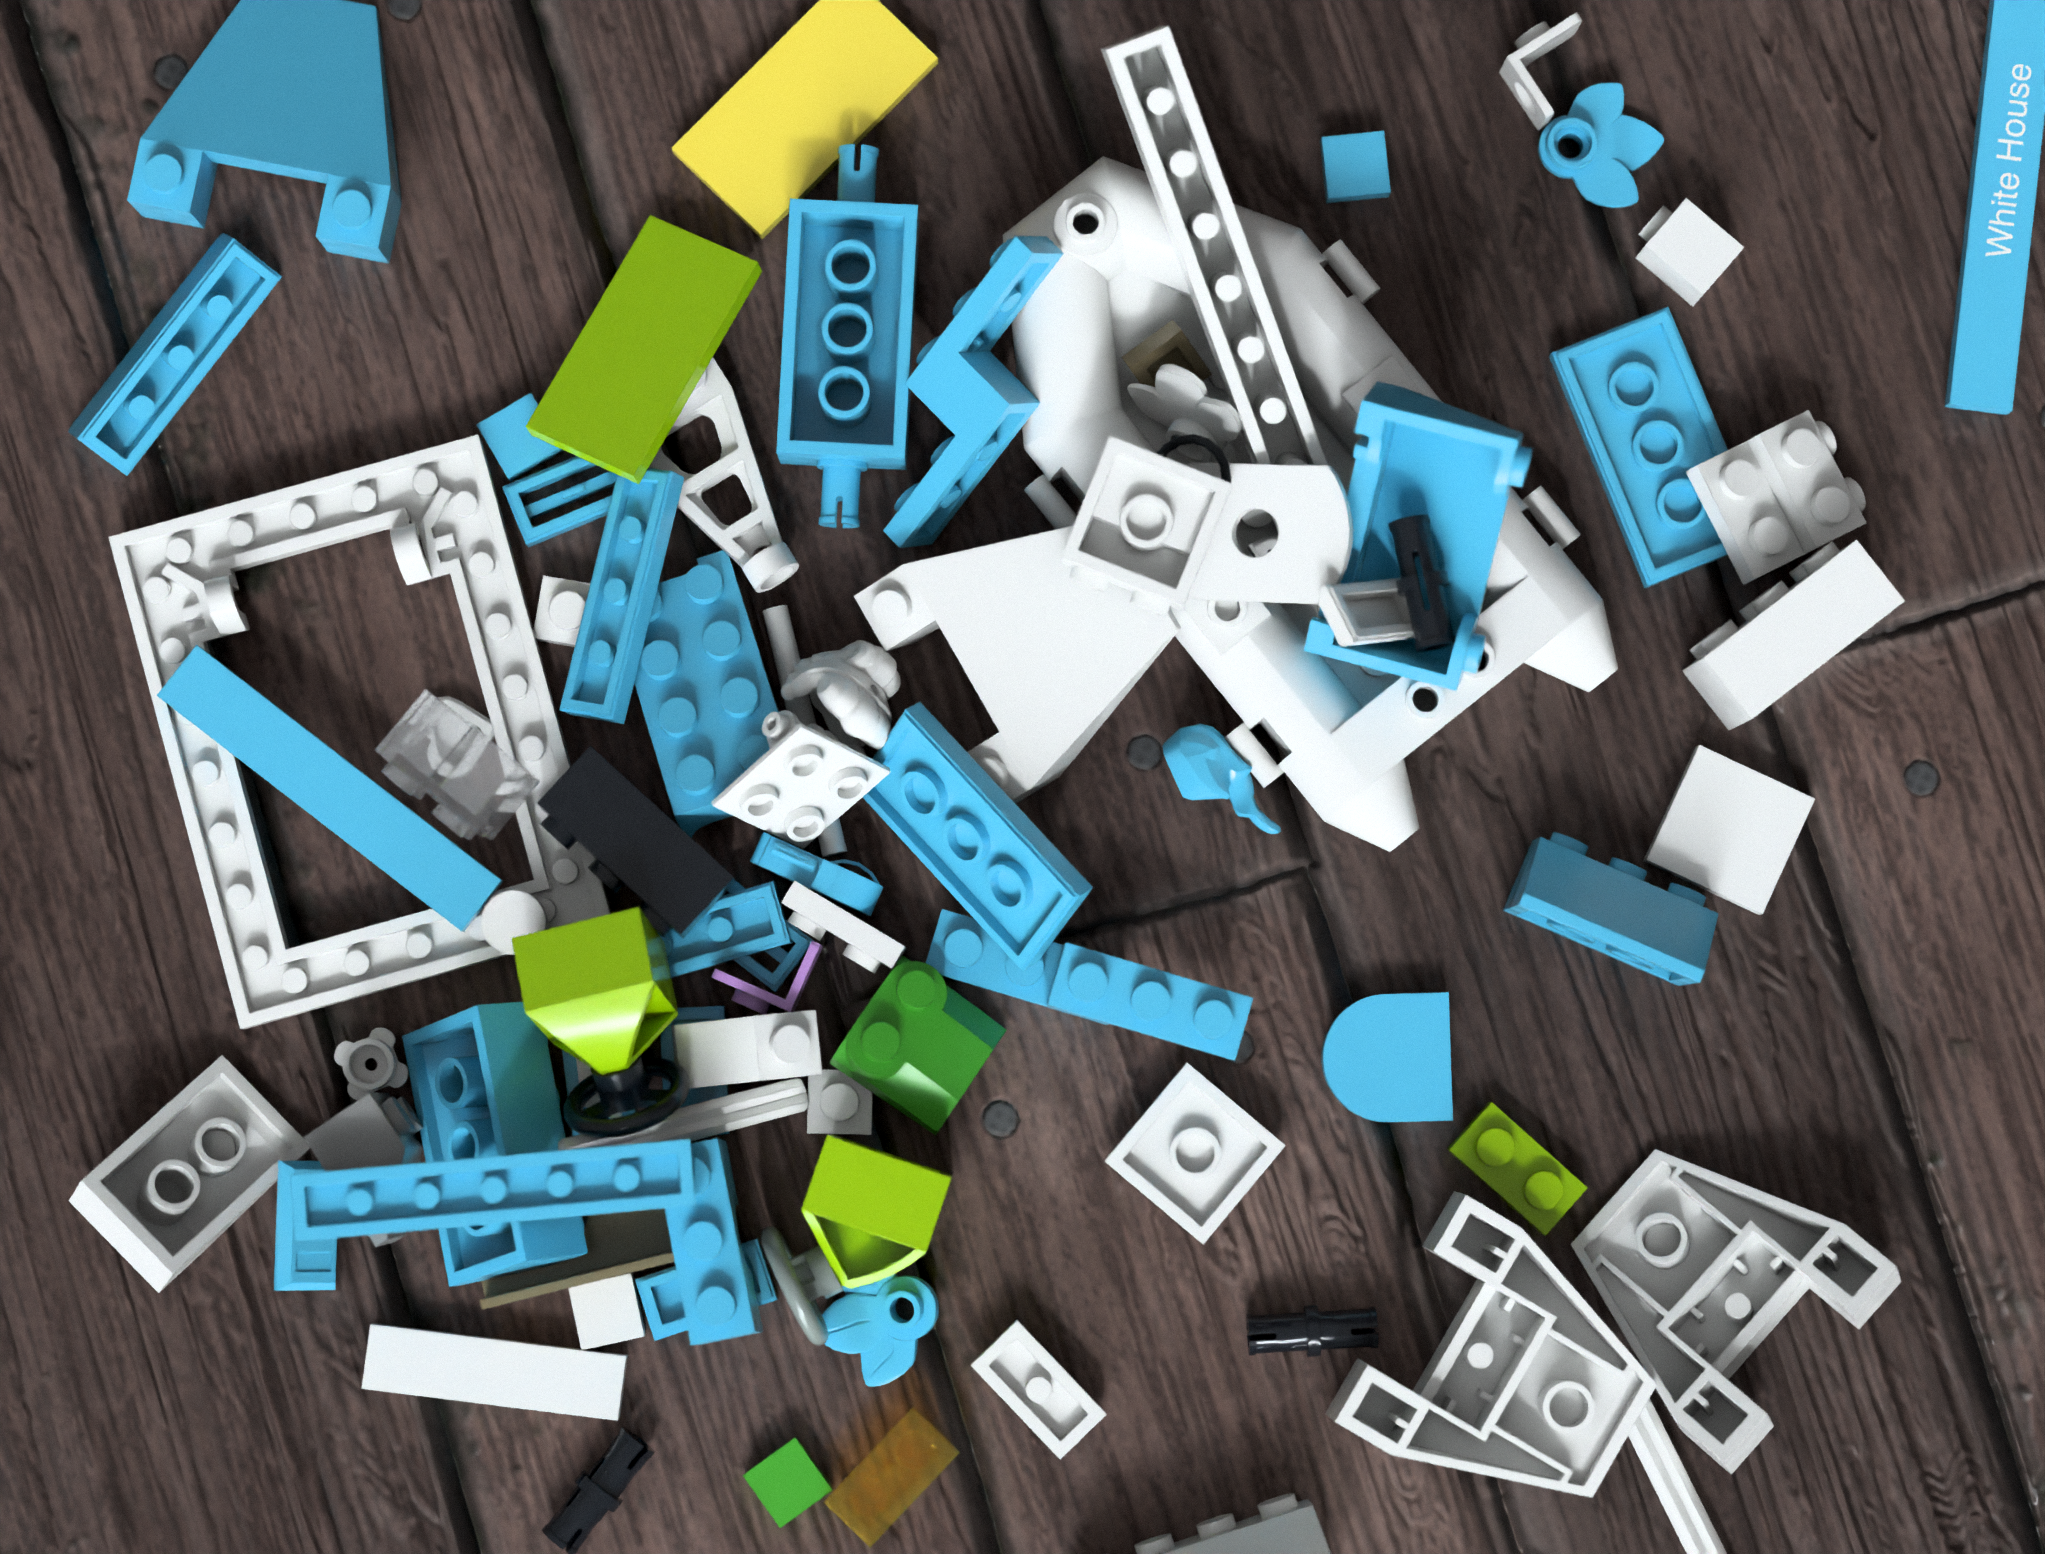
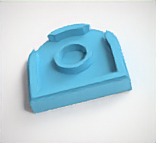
M1449 992L1373 995L1352 1003L1336 1017L1323 1041L1321 1063L1328 1087L1344 1107L1364 1119L1377 1122L1453 1121Z

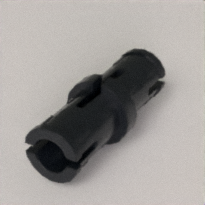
M1425 514L1401 518L1388 524L1389 530L1392 532L1401 579L1396 581L1398 596L1406 598L1416 641V652L1446 648L1454 645L1456 640L1455 635H1453L1444 588L1449 585L1447 571L1439 569L1429 526V515ZM1417 556L1420 557L1431 608L1428 611L1425 610L1414 561Z
M1317 1305L1304 1306L1303 1313L1246 1314V1329L1249 1332V1335H1247L1249 1356L1260 1353L1306 1351L1307 1357L1321 1356V1350L1362 1347H1371L1373 1349L1378 1348L1379 1335L1378 1332H1375L1374 1328L1378 1327L1375 1307L1319 1312Z
M625 1427L621 1428L618 1432L619 1434L590 1471L582 1470L574 1480L578 1486L561 1509L542 1529L543 1533L562 1550L565 1548L569 1554L577 1553L580 1546L587 1539V1536L608 1510L611 1512L616 1511L623 1502L619 1496L637 1472L641 1470L648 1459L655 1453L644 1440L635 1433L632 1434Z

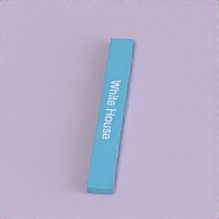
M1990 0L1945 398V407L2003 415H2008L2013 409L2045 118V0Z

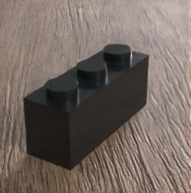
M591 746L537 802L540 808L548 815L540 825L567 850L576 842L586 849L595 858L587 868L615 894L624 885L643 902L639 908L653 928L663 938L671 929L684 938L735 883L734 877Z

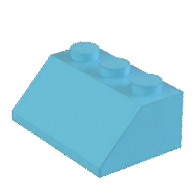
M1557 832L1552 833L1550 840L1539 837L1531 842L1503 911L1677 986L1700 983L1706 969L1719 914L1703 907L1706 896L1676 883H1670L1667 891L1644 881L1647 875L1646 870L1618 858L1612 857L1607 866L1585 856L1588 850L1586 844Z

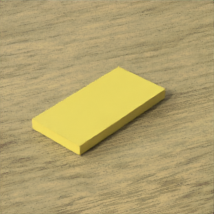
M819 0L671 148L672 152L763 239L789 213L790 198L803 199L839 163L838 147L845 144H855L856 146L938 64V57L879 0Z

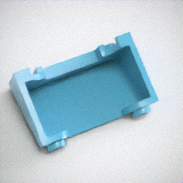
M1377 381L1362 400L1355 433L1362 434V437L1355 444L1353 457L1356 460L1347 494L1353 523V543L1347 569L1340 584L1401 578L1393 536L1388 524L1409 516L1429 515V526L1439 569L1447 571L1449 585L1444 588L1452 631L1456 640L1452 646L1427 652H1416L1415 638L1340 646L1323 611L1319 608L1318 616L1321 618L1313 617L1311 619L1304 651L1456 691L1461 683L1464 672L1476 674L1480 665L1486 636L1475 633L1511 486L1523 487L1533 449L1521 446L1522 432L1407 388ZM1417 556L1414 561L1425 610L1428 611L1431 607L1420 557Z

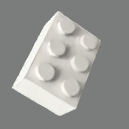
M1858 540L1853 541L1841 550L1837 548L1833 541L1789 572L1796 582L1788 589L1781 580L1742 608L1739 612L1746 620L1745 623L1737 627L1730 619L1689 649L1697 660L1682 671L1728 730L1753 719L1905 601Z

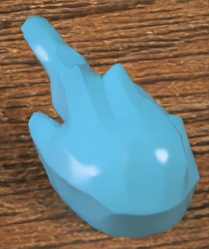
M1204 724L1181 727L1163 743L1162 747L1166 762L1184 798L1192 801L1230 799L1233 809L1239 817L1249 818L1256 827L1266 833L1278 834L1282 832L1280 826L1269 819L1259 809L1255 801L1254 785L1250 775L1252 767L1237 755L1225 737L1214 727Z

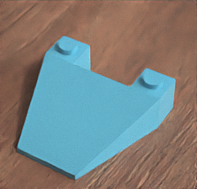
M240 0L140 138L127 201L142 217L205 228L218 163L325 183L326 187L315 237L326 251L389 264L402 200L377 7L346 0Z

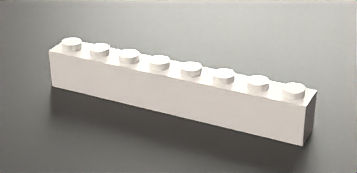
M1161 25L1101 48L1229 401L1239 414L1242 426L1241 433L1252 463L1328 466L1169 26ZM1272 516L1273 521H1274L1275 526H1276V529H1277V532H1278V534H1279L1277 522H1276V520L1274 519V517Z

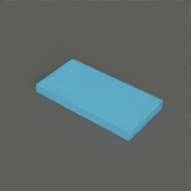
M1669 307L1552 352L1549 355V359L1644 588L1727 556L1728 554L1686 471L1728 449Z
M919 701L904 710L889 733L884 747L879 749L873 757V760L889 767L891 773L862 798L1022 971H1025L1039 961L1093 887Z

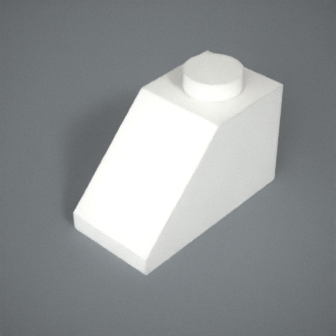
M816 1010L672 1025L675 1062L687 1072L690 1088L822 1074Z

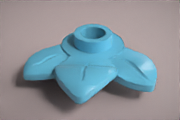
M1619 83L1595 84L1582 90L1577 94L1568 115L1552 120L1544 128L1538 142L1540 160L1549 172L1560 178L1572 179L1586 200L1596 205L1610 208H1623L1636 204L1639 200L1638 190L1630 172L1647 163L1664 142L1663 135L1646 122L1622 115L1624 90L1622 84ZM1566 138L1574 140L1580 148L1579 156L1575 158L1564 157L1558 149L1559 141Z
M893 1274L874 1283L851 1289L843 1286L846 1296L833 1302L822 1314L829 1334L828 1340L824 1344L833 1350L843 1353H860L862 1374L867 1386H881L890 1383L905 1374L914 1364L918 1338L926 1335L937 1321L939 1314L938 1298L926 1281L911 1275L898 1277L896 1274ZM900 1297L907 1298L913 1304L914 1315L911 1320H904L897 1314L896 1303Z

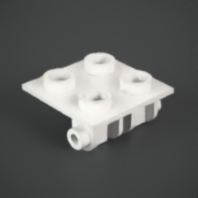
M788 710L769 713L762 724V732L767 736L770 750L711 802L714 807L804 849L891 771L889 767L867 757L862 747L856 744L846 745L839 741L836 734L827 730L824 731L822 727L816 724L804 725L799 721L796 714Z

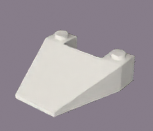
M1073 526L906 563L854 596L885 652L916 643L938 628L941 629L999 730V733L967 753L1015 804L1062 775L1181 629L1170 607L1166 617L1159 616L1129 603L1133 591L1109 582L1105 593L1070 580L1069 575L1072 567L1061 563V555Z
M1657 1149L1648 1156L1571 1243L1576 1255L1643 1368L1657 1383L1655 1388L1681 1431L1731 1475L1774 1425L1768 1414L1733 1385L1729 1378L1810 1288L1857 1329H1860L1901 1283L1897 1266L1846 1224Z
M1454 1191L1422 1247L1477 1280L1414 1389L1411 1390L1357 1358L1325 1414L1336 1423L1390 1455L1593 1497L1657 1383L1523 1228L1471 1197Z

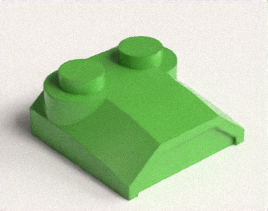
M902 956L856 1020L829 1064L936 1135L1007 1030L948 987L942 975L934 967L924 962L910 961L905 956Z

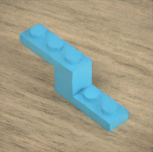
M1015 236L1004 242L992 255L989 262L991 269L978 287L969 290L958 300L952 312L955 317L941 336L928 342L916 358L918 366L905 384L954 433V436L946 439L934 451L930 459L933 466L920 483L908 488L895 503L894 509L897 513L883 531L899 548L930 545L935 541L1041 403L990 350L1064 254L1047 236Z
M945 909L941 910L926 960V964L934 967L946 978L1101 1024L1122 1027L1233 1061L1236 1059L1253 998L1067 942L1065 945L1052 942L1036 964L1022 971L974 918Z

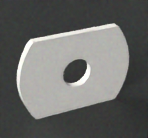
M1188 463L1187 465L1221 479L1218 463ZM1229 464L1232 487L1207 547L1188 600L1319 604L1322 587L1341 583L1347 569L1353 543V523L1350 504L1339 476L1331 466ZM1255 509H1262L1270 513L1276 520L1279 530L1275 547L1268 554L1261 557H1251L1244 553L1236 539V529L1240 519L1246 513Z

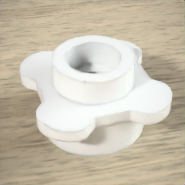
M375 1028L371 1031L368 1038L358 1040L355 1043L344 1041L337 1046L334 1058L336 1063L343 1067L344 1075L349 1081L347 1091L353 1099L358 1101L368 1093H374L387 1086L399 1088L407 1081L409 1071L407 1066L399 1062L393 1048L396 1038L390 1030ZM370 1058H374L377 1061V1068L373 1071L366 1068V1061Z

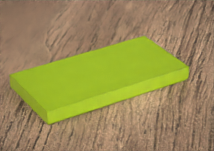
M650 215L525 426L529 433L540 440L639 484L761 275L762 269L758 261Z

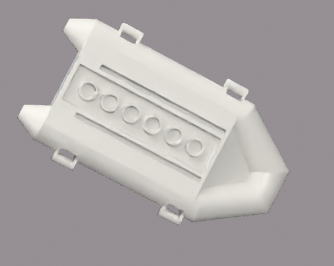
M1104 156L1002 235L1003 243L1015 236H1047L1064 253L1011 323L1017 379L1041 402L1022 426L1025 451L1044 474L1030 483L1024 491L1055 529L1073 526L1077 515L1051 482L1061 477L1081 503H1083L1109 436L1155 454L1167 443L1165 434L1169 428L1148 418L1131 398L1127 388L1129 384L1139 383V381L1121 357L1172 319L1183 331L1212 373L1211 376L1202 381L1207 388L1208 397L1230 403L1146 172ZM1233 204L1328 466L1333 467L1339 476L1347 495L1356 460L1353 457L1355 444L1362 437V434L1355 433L1361 403L1376 382L1380 381L1404 387L1435 400H1441L1363 305L1381 288L1341 239L1321 253L1301 228ZM1327 264L1331 266L1353 293L1352 296L1348 298L1323 269L1324 266ZM1240 431L1235 440L1228 441L1223 453L1229 464H1253ZM1173 450L1166 456V458L1186 466L1188 463H1194L1181 457ZM1212 456L1207 463L1218 462L1215 456ZM1541 485L1523 500L1511 487L1475 632L1486 636L1482 658L1476 674L1464 672L1461 683L1456 691L1304 651L1311 619L1313 617L1321 618L1318 616L1319 604L1187 599L1183 611L1170 607L1181 626L1175 637L1244 721L1230 732L1225 739L1237 755L1252 767L1251 773L1262 787L1265 788L1285 772L1324 822L1389 852L1420 828L1404 758L1521 664H1528L1586 692L1593 690L1618 670L1603 599L1563 551L1581 534ZM1255 509L1246 513L1240 519L1236 529V539L1239 547L1251 557L1253 556L1247 549L1248 545L1265 537L1279 535L1272 515L1262 509ZM1528 509L1555 542L1549 547L1523 515L1525 510ZM1259 723L1286 756L1278 765L1250 731Z

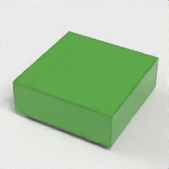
M797 1436L790 1439L743 1474V1477L779 1528L833 1490V1486Z

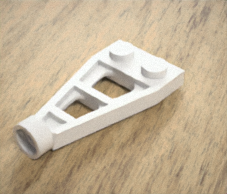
M712 357L668 435L701 415L706 416L714 422L722 447L720 459L697 474H688L679 469L663 453L660 447L649 468L674 471L684 477L677 507L742 568L757 593H761L786 581L798 570L799 564L786 543L782 541L735 392ZM734 474L740 478L751 501L752 509L751 513L729 526L721 523L702 500V493ZM762 547H767V548H765L764 550H762V551H760L759 553H757L756 555H754V553H755L758 549H760V548H762Z

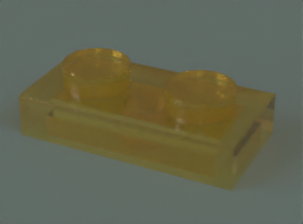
M912 1406L828 1495L823 1503L871 1547L960 1453V1450L922 1413Z

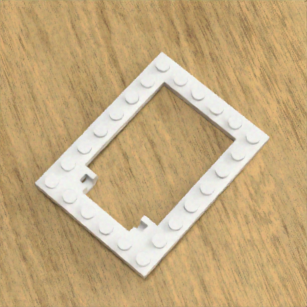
M478 434L109 537L240 1029H248L509 954L497 951L486 941L481 929V917L485 906L464 932L460 931L433 909H428L289 948L239 759L156 696L196 645L210 654L207 641L250 630L246 614L239 610L233 593L239 590L235 576L236 571L390 529L394 553L407 585L450 574L534 880L496 890L489 901L495 895L508 890H519L529 893L537 898L545 908L548 918L547 929L612 914L604 883L587 868L595 858L578 842L567 850L540 825L548 815L540 808L537 802L571 767L539 646L534 636V628L482 439ZM419 540H421V542H422L426 559H425V557H424V555H423V552H422V549H421V545H420V541H419Z

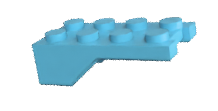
M723 550L697 558L698 565L691 568L687 574L658 584L634 682L674 816L679 827L691 838L699 828L733 816L714 807L711 801L770 750L767 736L762 732V724L769 713L779 712L730 556Z

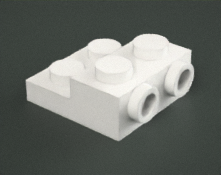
M1809 410L1686 471L1743 585L1866 524L1861 513L1866 505L1864 493L1854 479L1850 477L1843 478L1832 456L1837 448L1835 436L1827 424L1822 421H1814Z
M1109 436L1061 555V563L1072 567L1069 579L1102 593H1105L1109 582L1133 591L1129 603L1159 616L1166 617L1169 607L1183 611L1232 484Z

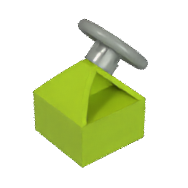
M834 1134L826 1136L801 1209L819 1245L794 1257L785 1238L777 1228L773 1226L764 1228L760 1237L765 1254L782 1292L799 1325L811 1343L823 1345L828 1340L829 1335L826 1323L815 1300L816 1298L824 1295L828 1299L844 1291L843 1286L851 1289L887 1278L906 1268L926 1253L953 1175Z

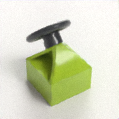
M637 907L511 938L525 1013L555 1046L590 1067L591 1075L573 1088L564 1104V1118L569 1127L587 1137L616 1138L651 1128L676 1112L686 1100L690 1090V1080L687 1072L678 1063L669 1059L641 1057V1054L679 1015L664 941L642 910ZM646 1076L667 1079L670 1082L669 1090L650 1089ZM598 1093L600 1102L583 1110L586 1103ZM636 1108H645L641 1111H638L630 1115L607 1119L618 1112H627Z

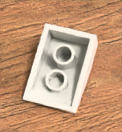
M221 1055L83 1178L69 1199V1202L160 1293L278 1180V1160L298 1161L310 1147L305 1139Z

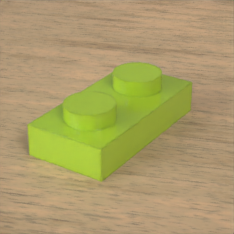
M1488 1102L1447 1148L1454 1157L1544 1236L1550 1232L1588 1188L1493 1102Z

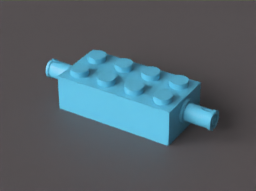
M845 144L838 147L839 171L836 201L790 198L776 448L780 464L811 465L823 470L821 512L818 525L837 528V508L840 501L843 502L841 521L843 528L860 527V520L858 518L861 472L867 471V468L907 470L911 390L905 382L912 374L919 237L918 205L875 203L879 149L874 146L861 144L860 170L855 171V144Z

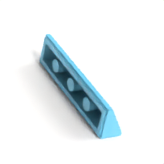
M225 233L220 234L74 421L68 432L128 476L282 276L233 237Z

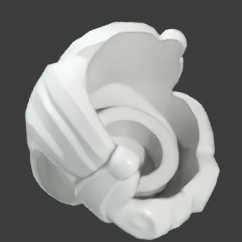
M857 640L840 650L813 654L812 657L801 659L793 672L788 674L781 688V696L786 701H791L794 697H802L809 694L814 707L822 713L830 732L836 734L840 742L846 745L856 744L860 747L868 745L873 749H881L884 747L891 732L892 714L887 700L899 690L901 679L897 671V662L887 651L885 652L884 648L875 646L867 641Z

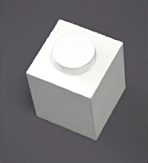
M1686 198L1673 213L1663 205L1638 235L1647 241V244L1636 256V259L1693 307L1742 251L1744 246Z

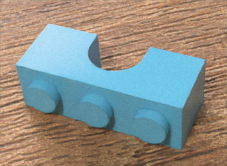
M719 1138L691 1143L696 1205L664 1208L690 1345H703L761 1333L763 1328L752 1271L746 1264L738 1232L735 1207L739 1204L727 1143Z

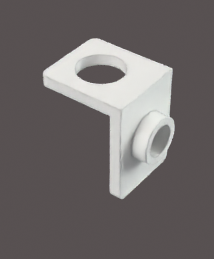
M1577 12L1552 28L1544 21L1522 34L1514 42L1518 50L1506 57L1499 71L1537 130H1541L1548 125L1554 111L1525 66L1568 40L1576 33L1582 22Z

